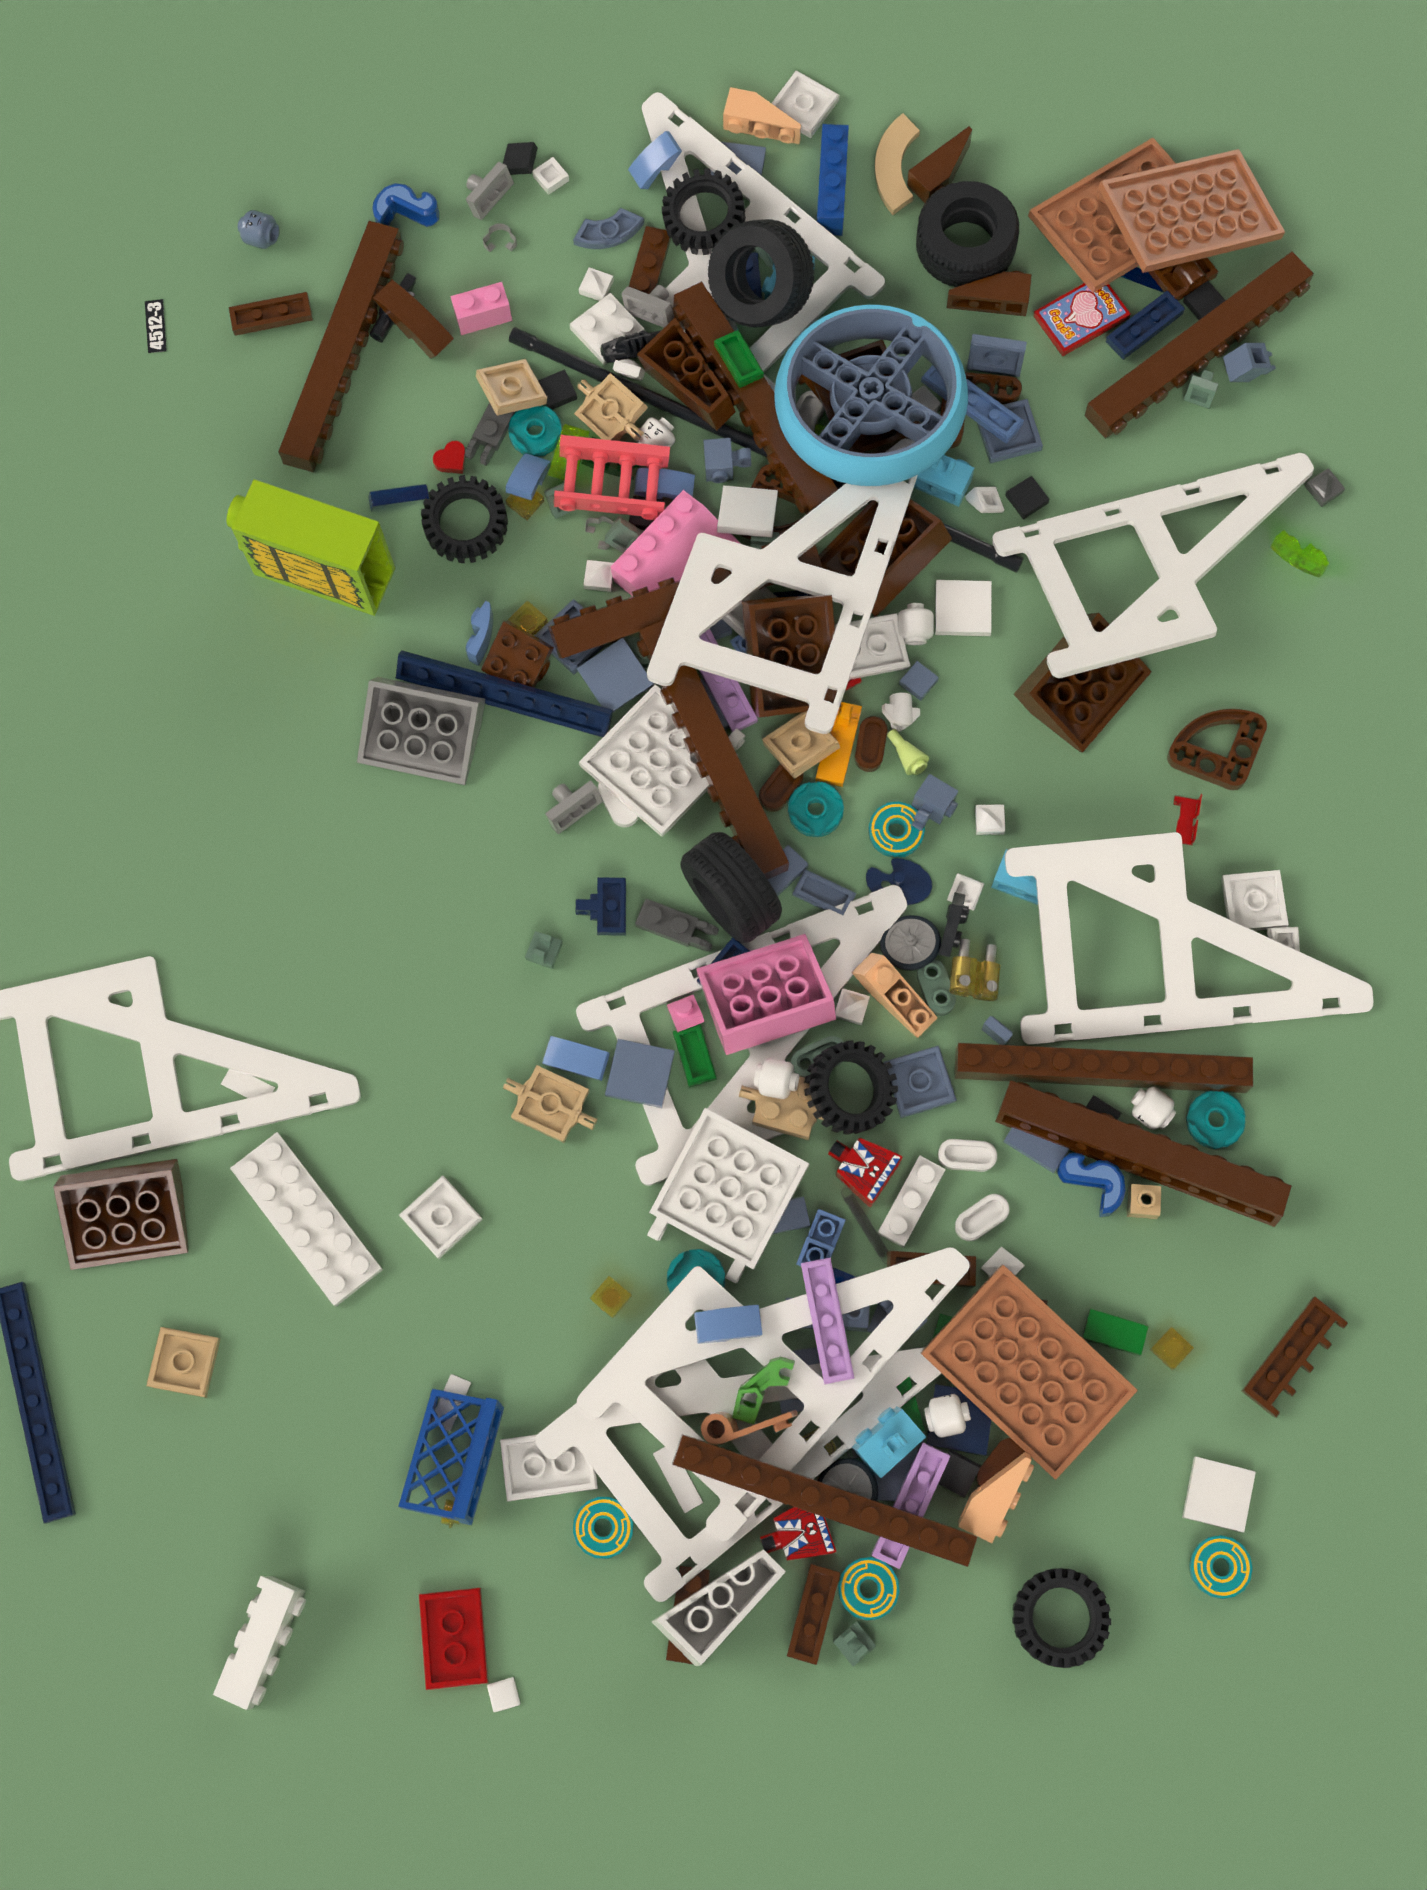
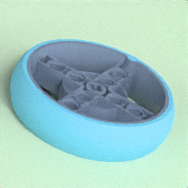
M860 305L844 308L820 318L797 337L781 362L776 378L774 401L778 421L786 440L798 456L819 473L843 483L859 486H882L898 483L922 473L948 451L957 438L965 419L968 405V387L963 364L950 341L933 324L914 313L900 308L884 305ZM860 339L892 341L881 356L865 355L850 361L829 350L842 343ZM921 356H924L937 369L944 381L947 391V402L943 416L912 399V388L907 374ZM801 375L830 391V402L835 416L819 436L806 425L797 410L795 393ZM850 380V381H853V382H851V383H846V382H843V381ZM896 407L898 410H891L889 408ZM852 414H859L860 416H858V417H853V416H851V415H852ZM914 421H920V422H922V423H920V424H915V423H913V422H914ZM892 429L915 442L902 449L886 453L865 454L849 451L861 434L879 435ZM837 434H843V435H845V436H843V437H837V436H835V435H837Z

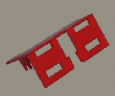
M1202 794L1198 800L1179 796L1174 797L1173 805L1181 806L1176 833L1181 835L1182 844L1193 845L1196 840L1198 820H1196L1194 826L1192 825L1193 818L1196 819L1200 813Z

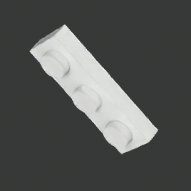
M919 1156L878 1234L904 1248L946 1169Z

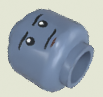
M250 210L239 219L238 231L245 244L267 249L276 243L279 237V226L272 215Z

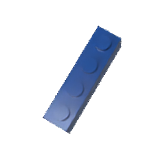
M822 124L817 222L832 235L843 236L849 125Z

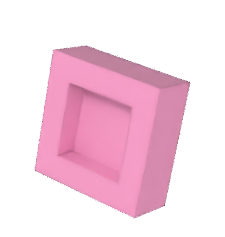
M694 995L667 1004L677 1032L704 1022Z

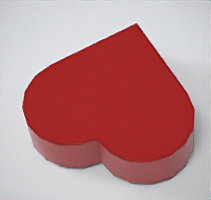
M451 441L447 443L444 449L436 451L433 455L435 468L440 472L463 474L466 458L464 445L459 441Z

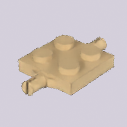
M611 373L602 383L595 387H592L587 380H581L580 382L587 388L585 389L579 383L578 389L586 395V398L574 414L601 439L619 441L624 434L628 433L635 441H639L640 438L634 432L640 436L644 433L635 425V422L648 407Z
M536 1065L530 1079L524 1085L507 1078L503 1086L504 1090L518 1095L517 1105L511 1115L513 1120L562 1143H565L570 1130L577 1123L591 1130L594 1129V1124L596 1125L597 1118L583 1113V1104L590 1092L588 1088Z
M799 1076L797 1090L791 1091L786 1099L763 1096L759 1093V1090L742 1085L739 1097L755 1101L756 1110L752 1125L809 1140L812 1127L817 1122L813 1115L817 1109L815 1106L809 1108L807 1104L808 1101L812 1100L811 1095L805 1096L804 1089L809 1088L810 1084L804 1083L805 1078Z

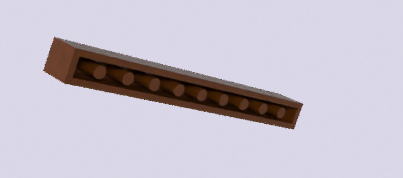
M368 221L278 453L285 465L314 473L316 465L322 462L324 444L332 436L333 421L341 413V400L344 393L347 394L351 386L350 377L353 370L356 371L359 366L360 351L362 347H366L369 339V328L371 324H375L377 319L378 304L373 297L387 284L388 279L393 278L396 258L401 256L404 249V241L401 239L398 228Z
M1291 251L1087 404L1084 416L1105 439L1113 433L1115 435L1119 434L1127 426V422L1133 418L1138 419L1143 416L1151 404L1154 402L1158 404L1163 401L1171 389L1174 387L1178 389L1183 386L1191 374L1195 371L1197 373L1203 371L1208 366L1209 361L1215 356L1217 358L1223 356L1229 350L1230 345L1236 341L1238 343L1242 342L1249 335L1250 330L1256 326L1258 328L1262 327L1270 319V315L1276 311L1278 313L1282 312L1294 297H1302L1310 289L1311 286L1309 284L1314 273Z
M701 281L675 294L672 307L674 318L676 317L678 322H682L685 327V333L689 336L692 343L696 344L699 349L698 352L702 355L706 364H709L712 372L728 393L733 406H736L739 410L743 425L750 427L756 445L760 449H764L773 470L777 469L781 475L784 488L788 492L791 491L794 495L797 508L801 513L807 515L838 490L831 478L819 473L802 460L786 440L776 414L775 393L765 377L741 388L738 387L714 346V340L732 333L734 330L703 282Z
M766 544V545L761 546L762 549H764V548H765L766 546H768L769 544ZM816 545L812 546L798 558L800 562L822 568ZM717 568L711 581L714 584H719L731 575L732 572L724 568ZM672 577L658 582L659 588L649 591L646 586L632 591L633 597L622 600L621 595L605 601L607 606L596 609L595 605L579 610L581 615L570 618L569 614L554 618V624L548 626L558 657L561 659L637 633L641 629L665 620L680 580L675 582ZM766 583L760 589L774 585V583Z
M665 620L639 630L640 641L637 642V646L642 657L647 656L649 661H651ZM685 665L681 666L673 684L662 686L663 689L660 690L666 706L669 704L672 706L674 713L671 715L678 730L682 728L686 738H683L687 751L689 754L694 753L698 760L695 766L701 779L706 777L710 787H707V791L713 803L718 802L722 810L719 812L722 824L725 828L730 827L734 835L731 838L749 854L767 879L788 871L789 861L695 668Z
M958 1043L955 1050V1079L1131 1088L1157 1087L1159 1089L1247 1093L1253 1087V1057Z
M1010 1081L995 1120L999 1124L1010 1128L1013 1127L1069 1148L1071 1151L1092 1159L1109 1161L1121 1170L1273 1227L1278 1224L1284 1215L1292 1185L1284 1183L1278 1177L1265 1176L1257 1173L1249 1166H1239L1228 1162L1222 1156L1206 1154L1199 1151L1193 1145H1182L1172 1141L1166 1135L1150 1133L1143 1130L1139 1125L1126 1124L1116 1120L1110 1114L1094 1112L1087 1109L1083 1104L1070 1103L1050 1092L1043 1093L1033 1089L1024 1082Z
M684 1434L681 1435L672 1462L674 1466L966 1567L969 1566L977 1536Z

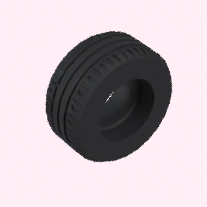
M960 181L940 188L927 199L919 215L916 250L920 262L936 280L954 287L1007 271L1014 259L1018 243L1019 218L1017 211L1007 196L985 183ZM957 223H973L985 229L991 239L978 247H962L951 242L944 234V231Z
M752 220L732 226L719 237L710 254L707 274L709 277V288L714 301L730 320L742 326L756 328L788 321L802 310L810 297L809 294L812 292L813 275L815 273L813 270V258L810 255L811 252L808 249V245L805 244V240L801 238V235L794 228L792 229L791 226L777 220ZM756 247L762 248L769 254L776 269L775 287L770 296L765 300L758 297L751 290L746 278L747 260Z
M711 833L682 856L680 867L689 886L715 921L738 942H751L780 919L782 906L772 885L749 854L726 833Z

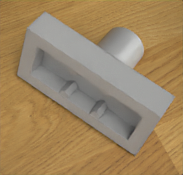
M498 162L484 179L472 174L467 180V188L472 192L466 198V201L473 216L479 220H482L514 184L506 165Z
M657 285L650 294L627 286L622 292L624 307L631 315L663 328L674 319L672 305L666 301L669 297V292L665 287Z
M591 780L574 793L565 784H560L552 792L553 797L559 804L545 814L551 827L557 834H560L603 801L597 787Z

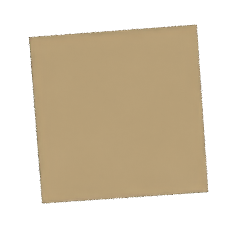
M526 359L476 370V378L497 416L544 405L547 402V396Z
M801 712L762 739L764 746L794 779L840 748L839 742L830 732L828 734H820L806 728L805 717L807 712Z
M161 1327L146 1386L207 1398L220 1338Z

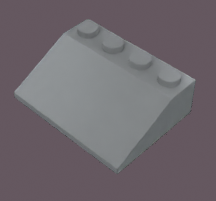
M382 677L371 679L368 685L357 763L466 785L481 728L485 699Z

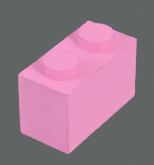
M502 282L450 296L461 335L512 321L509 302Z

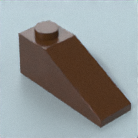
M970 126L909 170L907 186L924 203L937 190L952 183L971 143L972 128Z
M1005 271L950 289L946 308L1026 316L1032 274H1026L1021 271Z

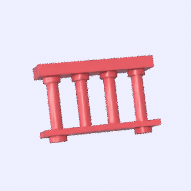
M561 435L559 457H565L567 463L564 491L555 490L554 507H559L564 511L578 509L641 516L646 520H655L664 511L665 502H657L659 470L662 468L668 469L670 447ZM580 459L592 460L594 462L591 494L574 493L577 464ZM607 462L619 463L621 465L618 497L602 496L604 469ZM640 465L649 468L646 500L629 499L632 466Z

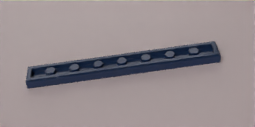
M401 650L398 654L396 679L421 686L484 698L487 705L604 737L610 730L613 713L611 709Z
M19 1282L0 1288V1323L43 1523L47 1524L74 1516L76 1513L26 1284Z

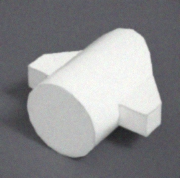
M908 693L892 694L889 697L890 704L882 705V713L889 720L891 728L896 729L898 732L907 728L920 716V708L912 707V696Z

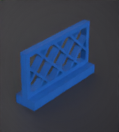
M432 1389L398 1507L456 1520L462 1524L472 1526L504 1410L503 1405L498 1400L491 1398L480 1399ZM438 1398L449 1400L454 1409L439 1418L435 1411ZM455 1401H456V1402H461L462 1404H460L459 1406H457L456 1403H455ZM470 1405L480 1406L478 1417L467 1424L461 1411ZM457 1414L464 1426L449 1435L442 1423ZM439 1426L446 1438L431 1447L427 1441L428 1432ZM468 1432L472 1439L470 1447L459 1453L453 1440ZM449 1443L456 1456L441 1465L434 1452ZM431 1455L437 1468L422 1477L418 1469L420 1461ZM459 1461L463 1467L462 1476L451 1483L444 1470ZM441 1473L447 1486L432 1495L426 1482ZM422 1485L429 1497L419 1504L410 1503L411 1492ZM451 1491L455 1498L452 1511L440 1509L436 1500ZM430 1503H432L435 1508H433V1507H428L427 1505H429Z

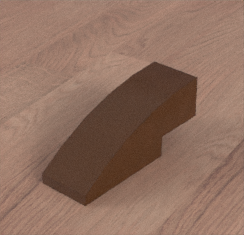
M393 279L373 297L376 303L408 339L412 338L430 359L436 357L454 339L423 305Z

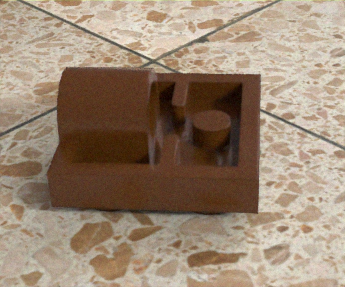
M1206 257L1149 271L1148 273L1164 292L1168 291L1179 301L1205 282H1210L1216 278L1219 271Z
M506 620L503 621L481 671L491 676L535 688L536 684L543 679L549 669L550 660L548 659L554 647Z

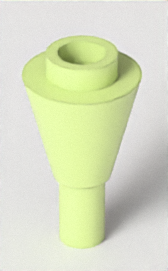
M892 729L887 734V737L896 747L906 774H921L928 766L929 756L908 741H905L896 729Z

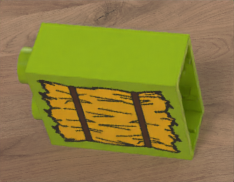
M253 479L246 497L236 495L229 506L226 519L227 526L232 529L238 541L239 550L243 551L254 575L375 616L396 569L378 521Z

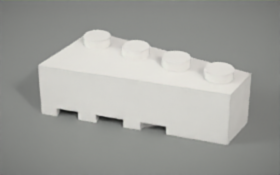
M761 1550L651 1622L695 1666H700L786 1571L765 1550Z
M260 1576L257 1587L262 1588L261 1593L254 1600L250 1601L246 1611L250 1618L249 1623H245L238 1631L234 1647L238 1648L237 1653L229 1655L213 1694L245 1710L253 1709L254 1705L259 1706L263 1700L267 1689L263 1687L268 1675L272 1676L280 1661V1658L276 1657L281 1645H287L293 1629L290 1628L294 1616L299 1617L306 1603V1599L303 1598L305 1590L273 1576Z

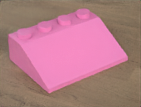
M683 490L610 567L613 581L633 596L632 591L646 586L649 591L659 588L658 582L673 577L675 582L681 580L699 533H706L732 542L741 543L732 534L717 533L718 519L703 504Z
M806 934L696 969L726 1055L836 1020L834 999Z

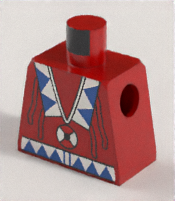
M858 1138L852 1149L836 1140L828 1153L829 1156L842 1163L836 1172V1177L870 1208L885 1188L903 1158L895 1152L862 1138Z
M796 1507L773 1518L777 1531L760 1536L763 1548L768 1554L783 1549L787 1561L828 1555L836 1552L825 1517Z

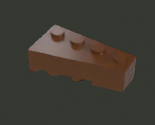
M676 317L637 354L646 373L716 431L736 412L728 393L712 370H710Z

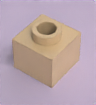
M1131 1184L1128 1187L1127 1217L1157 1219L1161 1212V1186ZM1148 1195L1151 1198V1203L1148 1205L1142 1203L1141 1196Z

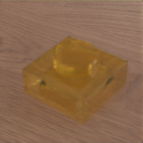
M536 491L532 500L511 494L505 501L509 508L528 520L542 505L544 496Z
M526 601L508 619V621L532 635H535L548 623L547 617L529 601Z
M608 1276L590 1297V1300L613 1319L632 1295Z
M1172 1327L1150 1348L1171 1370H1174L1194 1349Z

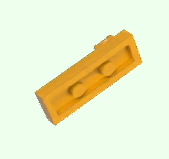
M841 702V707H839L835 723L830 732L839 742L840 748L819 762L815 781L843 787L862 706Z

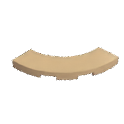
M904 113L896 118L883 134L875 158L877 190L881 200L892 215L913 201V194L907 188L902 176L901 162L907 148L919 137L920 130Z

